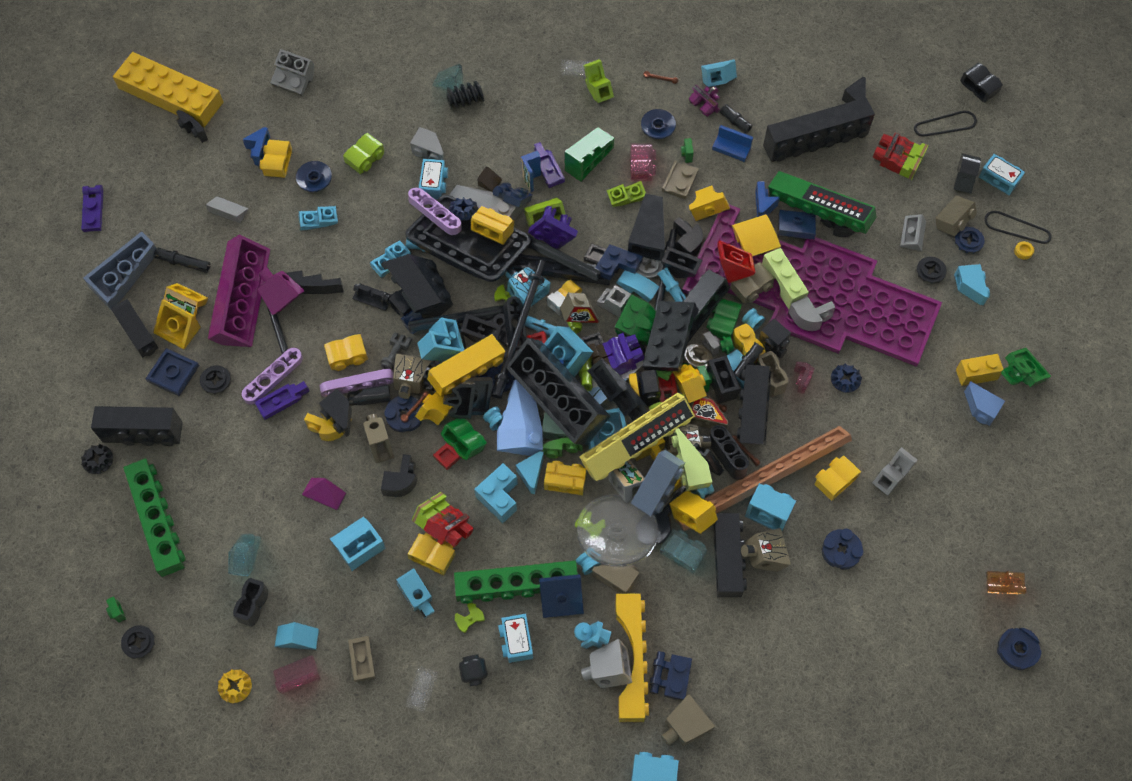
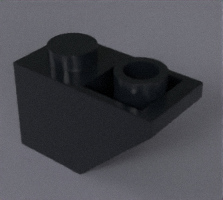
M335 389L319 403L320 414L326 421L330 420L333 423V428L339 434L342 432L348 437L350 435L352 408L350 402L342 393Z

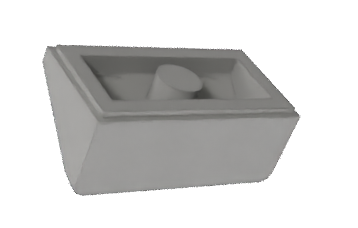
M217 196L206 204L208 212L237 223H241L249 210L244 206Z
M923 214L905 216L900 247L922 251L926 219Z

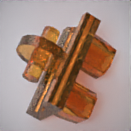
M1012 571L986 572L988 593H1026L1025 573Z

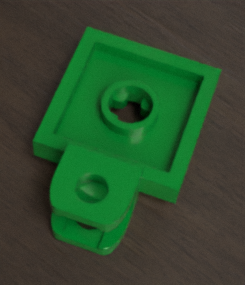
M1027 348L1009 353L1005 357L1009 366L1001 371V374L1011 385L1023 382L1032 387L1045 382L1051 377Z

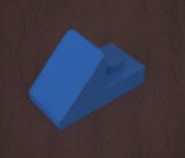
M263 127L243 139L245 148L251 149V158L257 166H260V160L264 157V145H267L268 140H270L267 127Z
M764 181L757 182L755 189L757 217L769 215L778 206L780 197H768V189H765Z

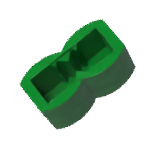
M722 298L712 311L714 317L709 318L706 328L717 338L722 339L723 336L725 338L729 336L732 338L742 304Z
M456 419L445 424L441 432L443 439L453 446L457 454L465 460L481 453L487 444L484 437L475 431L466 419Z

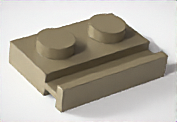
M674 161L662 187V192H668L671 195L686 200L699 168Z

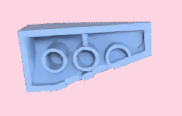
M515 379L507 399L506 410L502 415L501 425L497 430V451L532 456L543 450V431L538 407L534 398Z

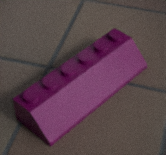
M240 234L227 242L208 339L220 345L252 347L261 302L258 288L264 284V281L258 274L267 268L270 249Z

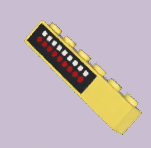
M676 393L579 456V458L595 481L602 480L614 469L623 467L629 459L638 457L646 448L655 446L658 440L673 434L674 430L678 427L687 425L695 415L686 398Z

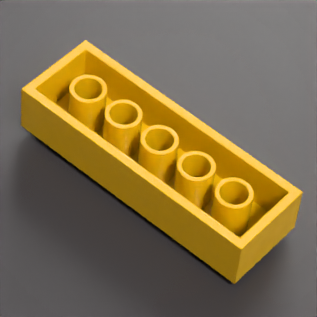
M135 52L129 55L113 75L118 89L177 115L176 111L181 110L192 116L204 128L223 104L219 90Z

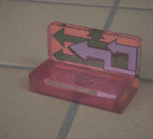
M308 656L273 671L276 679L275 685L280 694L321 678L313 656Z

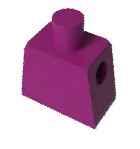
M265 268L258 274L265 282L258 288V291L272 315L279 313L304 292L303 288L283 271L273 275L268 268Z

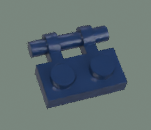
M506 182L496 186L493 190L494 196L502 198L504 202L516 207H521L530 202L533 194L528 193L527 189L521 187L512 189L511 184Z
M658 651L656 659L653 661L654 672L649 682L651 685L650 693L658 694L659 687L665 688L664 697L683 700L686 697L692 658L672 654L670 662L664 660L665 652ZM663 669L669 670L667 680L661 679Z

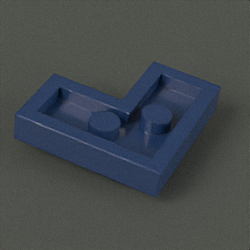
M609 244L595 268L601 271V277L611 280L618 268L635 274L643 262V256Z

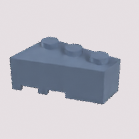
M667 450L658 453L631 504L649 516L660 513L673 492L676 481L680 479L684 472L685 462Z

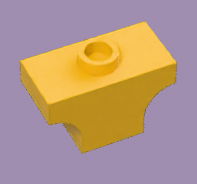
M712 185L695 191L696 199L689 205L696 221L730 209L724 193L715 192Z
M436 391L433 395L428 394L422 402L423 405L415 417L420 421L428 419L439 425L448 416V411L453 406L443 404V398L447 394L440 397Z

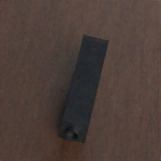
M645 193L628 241V251L645 258L662 260L665 254L663 197Z

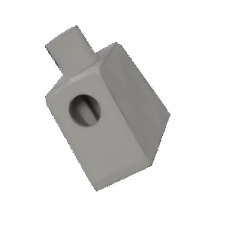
M620 639L590 654L591 666L581 669L583 679L585 681L593 679L600 688L632 683L628 648Z

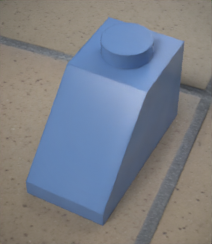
M970 381L964 393L972 416L979 423L990 426L1005 401Z

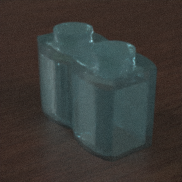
M672 529V533L660 548V554L694 574L707 555V549L702 542L690 540L684 531Z

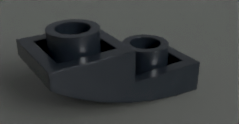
M181 110L176 111L178 115L176 121L181 129L184 128L188 134L192 132L195 138L198 137L202 143L208 140L204 129L192 116Z

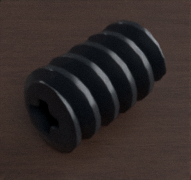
M477 81L473 82V86L470 82L467 83V87L461 84L460 90L457 86L453 87V91L449 87L447 88L446 96L450 110L452 104L457 109L458 103L465 107V101L469 105L472 104V99H474L476 104L478 103V98H481L483 102L485 101L481 85Z

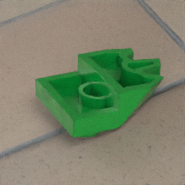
M631 294L614 329L627 336L635 334L638 343L648 346L656 310L646 301Z

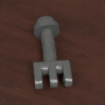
M394 332L390 339V345L394 347L388 357L382 358L381 367L383 369H394L396 354L401 349L407 351L412 338L408 337L404 342L406 336L401 334L397 340L399 333Z

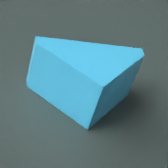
M542 451L535 453L516 465L518 475L531 494L536 492L544 460V452Z
M296 622L278 626L275 647L316 650L319 629Z

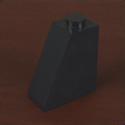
M128 299L110 308L142 358L154 354L155 350L159 349Z

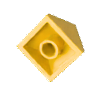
M163 299L153 333L185 349L201 326L195 315Z

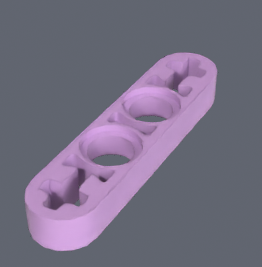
M412 188L409 190V203L450 235H456L461 231L460 219L423 189ZM430 204L433 207L425 208L424 206ZM443 214L445 217L438 218L436 215Z
M297 348L288 349L242 390V398L245 403L255 404L256 401L263 398L300 365L303 359L300 350ZM290 355H293V356L296 355V356H297V359H295V360H294L293 358L291 359V358H290ZM278 366H283L285 369L282 373L276 374L274 372ZM263 379L270 380V384L268 386L264 387L260 385ZM250 392L254 393L255 396L252 398L248 397L247 394Z
M382 369L323 382L320 384L321 396L327 397L335 389L344 394L350 390L357 391L362 388L393 383V370Z

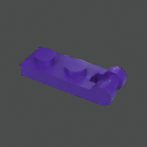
M96 185L91 188L83 186L81 229L83 232L101 231L103 186Z

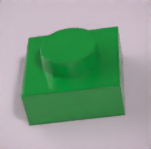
M691 138L684 139V144L680 147L681 157L685 158V163L693 161L694 152Z
M705 365L697 366L700 375H703L706 385L703 386L705 392H709V386L712 383L711 373L707 372Z
M114 596L107 599L109 607L106 608L110 619L114 618L118 623L126 620L120 602Z

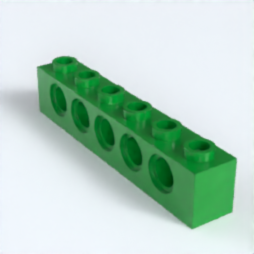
M145 458L124 466L125 475L156 572L161 577L184 569L183 562L186 561L183 551L178 549L177 544L180 543L177 533H173L172 526H174V521L171 515H167L166 509L169 506L165 497H161L160 492L163 491L160 481L155 479L154 475L158 474L153 463L150 464ZM144 480H148L146 484L141 485ZM154 497L152 501L147 502L148 498ZM155 514H160L157 519L152 520ZM165 531L162 537H158L160 532ZM171 548L169 554L163 555L166 549Z
M576 560L455 572L457 602L461 601L462 604H469L473 600L479 599L483 602H489L498 597H502L503 600H509L518 595H522L524 598L533 597L534 594L541 593L540 584L532 583L534 578L578 575ZM514 580L522 581V584L518 587L513 586L511 583ZM494 582H500L502 584V586L498 589H494L491 587V585ZM474 584L482 586L478 591L471 589Z

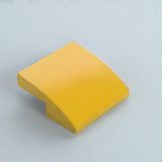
M767 215L732 225L737 243L740 242L742 250L752 253V257L781 247Z

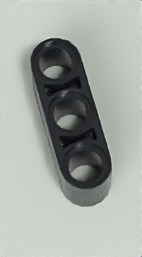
M716 425L712 427L710 432V448L733 479L741 480L745 478L749 466L748 458L724 426Z

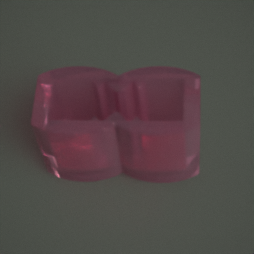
M631 144V181H652V175H656V165L652 162V160L656 159V149H652V144Z

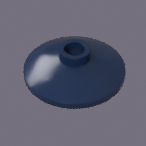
M653 109L642 117L641 128L650 138L664 139L675 131L676 121L670 112L663 109Z
M320 161L307 162L296 173L297 184L308 192H318L325 189L332 179L330 168Z

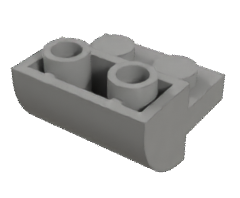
M280 49L274 63L276 69L270 83L303 96L308 82L313 79L314 63L310 59Z

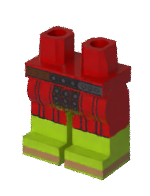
M895 133L893 137L883 134L879 145L886 147L887 150L877 146L873 158L881 161L879 166L886 167L888 170L912 180L929 145L924 143L921 145L900 136L898 133Z
M439 492L431 497L430 500L428 499L417 507L412 521L432 537L438 539L437 542L443 545L448 542L455 547L461 542L462 537L465 539L469 538L474 528L467 523L469 516L463 514L459 509L452 507L445 501L447 496Z

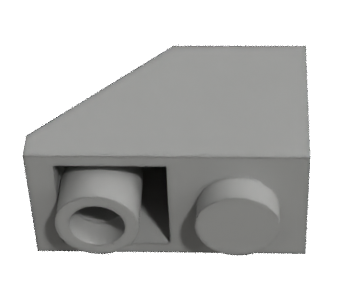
M419 127L410 142L412 153L417 157L445 161L444 152L436 133Z

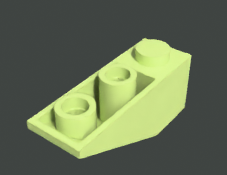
M675 429L674 436L671 437L674 448L677 447L678 455L676 457L685 462L684 472L680 477L682 486L686 487V491L710 487L712 478L708 462L680 429Z

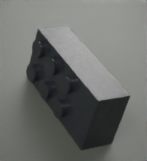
M95 406L91 429L102 443H123L128 446H133L135 443H142L145 446H153L154 444L173 446V444H180L183 422L174 408Z

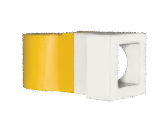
M568 280L558 291L551 293L547 297V306L558 315H561L560 306L568 292L581 293L582 289L572 280Z

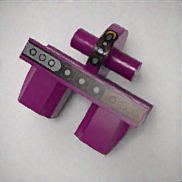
M697 85L692 88L694 92L689 97V101L695 107L703 101L705 104L700 108V111L706 117L713 112L718 113L720 111L718 103L713 100L718 101L720 98L717 95L718 88L714 86L710 89L707 86L704 91Z

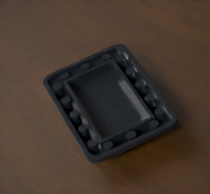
M443 195L436 201L449 210L451 201H455L456 198L450 195ZM424 214L406 230L405 234L408 241L459 270L488 282L497 281L531 244V237L514 228L513 233L506 242L500 244L472 231L471 219L460 220L461 231L456 235H450ZM438 214L436 217L443 218L445 215Z

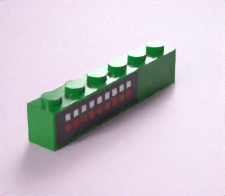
M778 171L768 186L770 197H780L779 201L788 204L790 207H797L806 213H812L824 220L833 221L839 226L851 228L855 232L866 234L877 218L875 206Z

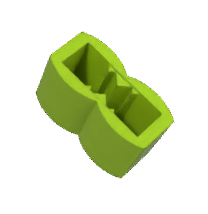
M366 133L355 145L343 155L344 161L359 174H362L371 168L373 162L383 157L384 147L382 143L369 133Z

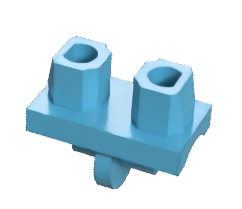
M599 621L591 625L583 622L575 627L574 634L578 640L584 641L581 643V647L586 649L591 646L600 648L603 644H608L611 631L603 629V623Z

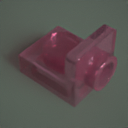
M797 361L794 372L800 374L796 382L799 385L797 392L805 394L815 370L814 367L806 362Z

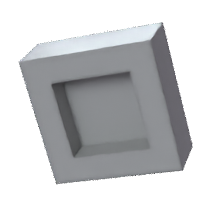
M710 331L703 334V345L711 352L712 356L718 354L720 348L719 339L713 336Z

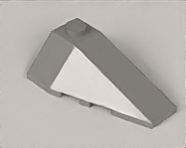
M456 185L449 194L459 199H463V197L465 199L471 198L472 201L477 203L478 209L481 206L488 209L491 208L501 215L509 216L514 221L527 205L516 207L504 202L502 198L494 196L491 191Z

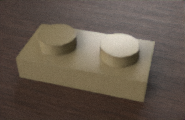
M369 636L348 640L354 682L376 678Z

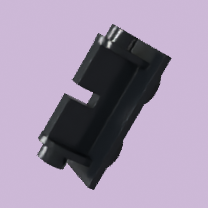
M361 283L354 285L353 290L356 292L352 298L353 300L384 311L387 310L390 304L389 298L392 294Z

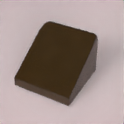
M486 166L477 179L478 186L493 192L494 188L501 183L502 178Z

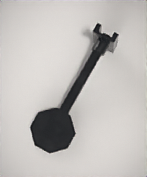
M695 443L693 446L708 462L709 470L720 476L724 469L709 449L704 452L700 445ZM681 486L669 503L684 493L686 487ZM669 503L662 512L655 513L652 516L645 515L637 525V539L639 542L652 547L663 544L672 533L671 519L669 518L672 510Z

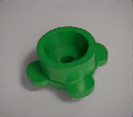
M723 336L722 341H720L721 350L726 352V355L734 351L730 336L726 338Z

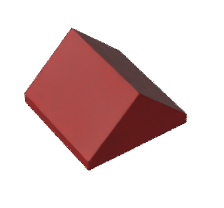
M720 240L717 242L720 262L728 283L755 274L752 253Z

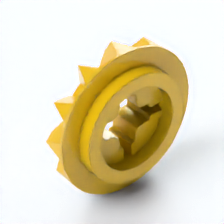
M231 669V671L223 673V677L218 681L217 690L221 698L226 702L238 703L246 699L250 694L252 682L249 675L244 671ZM229 680L235 683L239 681L237 686L240 692L235 689L229 690L231 688Z

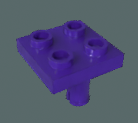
M546 206L543 217L529 227L528 233L534 236L535 239L542 240L550 246L560 249L577 236L578 231L569 226L572 220L570 216L568 217V215L563 214L560 216L559 221L554 218L556 209L553 208L552 210L551 206Z

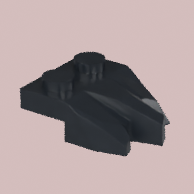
M471 377L452 389L454 393L447 394L443 398V404L453 406L449 409L448 416L457 419H471V415H484L489 410L493 384L492 378Z

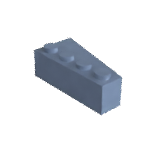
M140 232L83 279L88 287L109 308H112L122 300L154 259L156 247L143 232Z

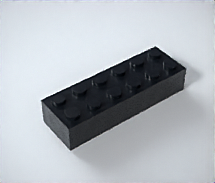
M867 98L771 124L767 126L763 147L771 162H781L791 156L798 157L805 152H815L823 147L829 148L836 143H846L857 137L863 138L869 134L875 113Z
M527 338L506 366L510 373L574 444L587 446L610 418L605 409L542 341Z

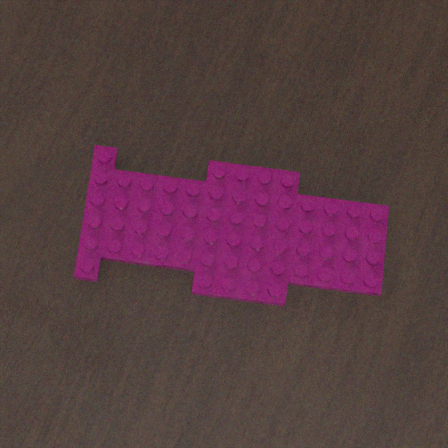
M729 204L730 209L718 213L697 257L702 259V263L696 276L687 278L682 289L683 293L688 295L708 269L726 278L720 262L717 242L720 240L742 249L740 242L737 243L732 225L736 224L740 208ZM817 237L815 239H806L802 249L779 240L780 248L807 288V296L813 306L817 308L832 301L835 306L833 316L829 320L822 322L819 330L808 331L800 328L788 313L789 309L780 296L781 290L776 278L774 279L773 287L766 293L763 291L758 294L759 297L752 303L773 310L774 313L771 320H777L791 332V336L839 354L844 340L847 339L917 367L942 302L872 276L877 260ZM769 252L753 256L754 265L759 262L762 263L764 255ZM729 289V291L727 292L729 294L737 296L731 289Z

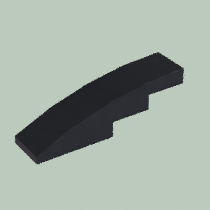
M302 270L286 273L303 288L304 292L302 294L344 293L341 278L323 280L321 274L304 277Z
M600 359L587 370L609 402L614 401L624 416L629 415L632 421H635L650 411L633 388L603 359Z

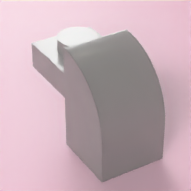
M807 296L792 303L788 313L800 328L816 331L820 329L822 322L829 320L833 316L835 306L831 301L815 308Z
M900 448L872 483L886 495H889L910 472L917 459L903 448Z

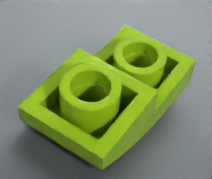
M642 181L624 187L622 184L607 190L612 207L642 201L646 193Z

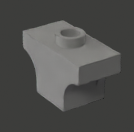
M617 285L613 289L606 288L597 300V305L620 317L631 293Z

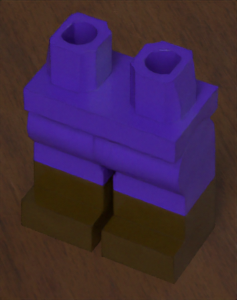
M621 333L618 337H613L608 342L596 346L595 343L588 345L593 351L591 357L594 364L603 359L619 375L625 374L631 369H637L636 363L644 360L641 348L630 351L640 346L635 334L625 338L624 334Z

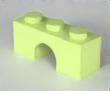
M781 248L765 254L762 265L778 281L781 290L780 296L787 308L790 309L792 303L807 297L808 290Z

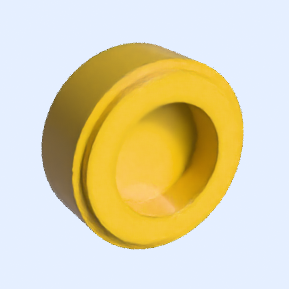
M1022 241L1016 245L1014 252L1018 258L1027 260L1032 257L1034 247L1029 242Z

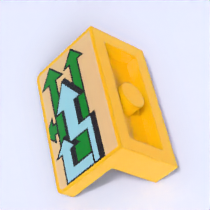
M178 283L167 286L164 295L166 301L195 315V317L198 307L206 305L208 297Z

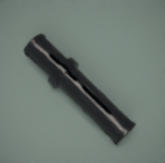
M158 247L154 253L155 259L167 261L171 265L177 264L204 273H208L211 267L208 266L211 265L210 262L179 254L175 250L172 252Z

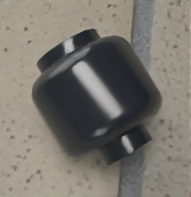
M479 654L463 657V661L459 663L462 682L469 683L470 687L481 685L482 680L488 676L485 659L479 657Z

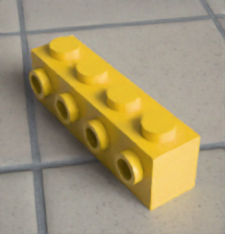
M491 334L430 369L427 379L440 397L444 394H451L453 392L452 389L471 377L485 374L492 366H499L503 362L506 351Z

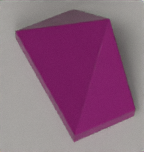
M311 478L302 495L338 510L346 492L326 478Z

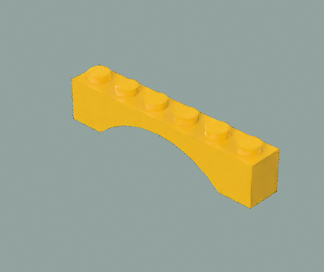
M616 594V620L621 624L629 637L634 658L631 675L632 683L627 684L618 700L619 722H644L645 716H649V703H645L644 695H648V682H644V674H647V661H643V653L647 652L646 640H642V633H646V621L642 620L641 613H645V600H641V594Z

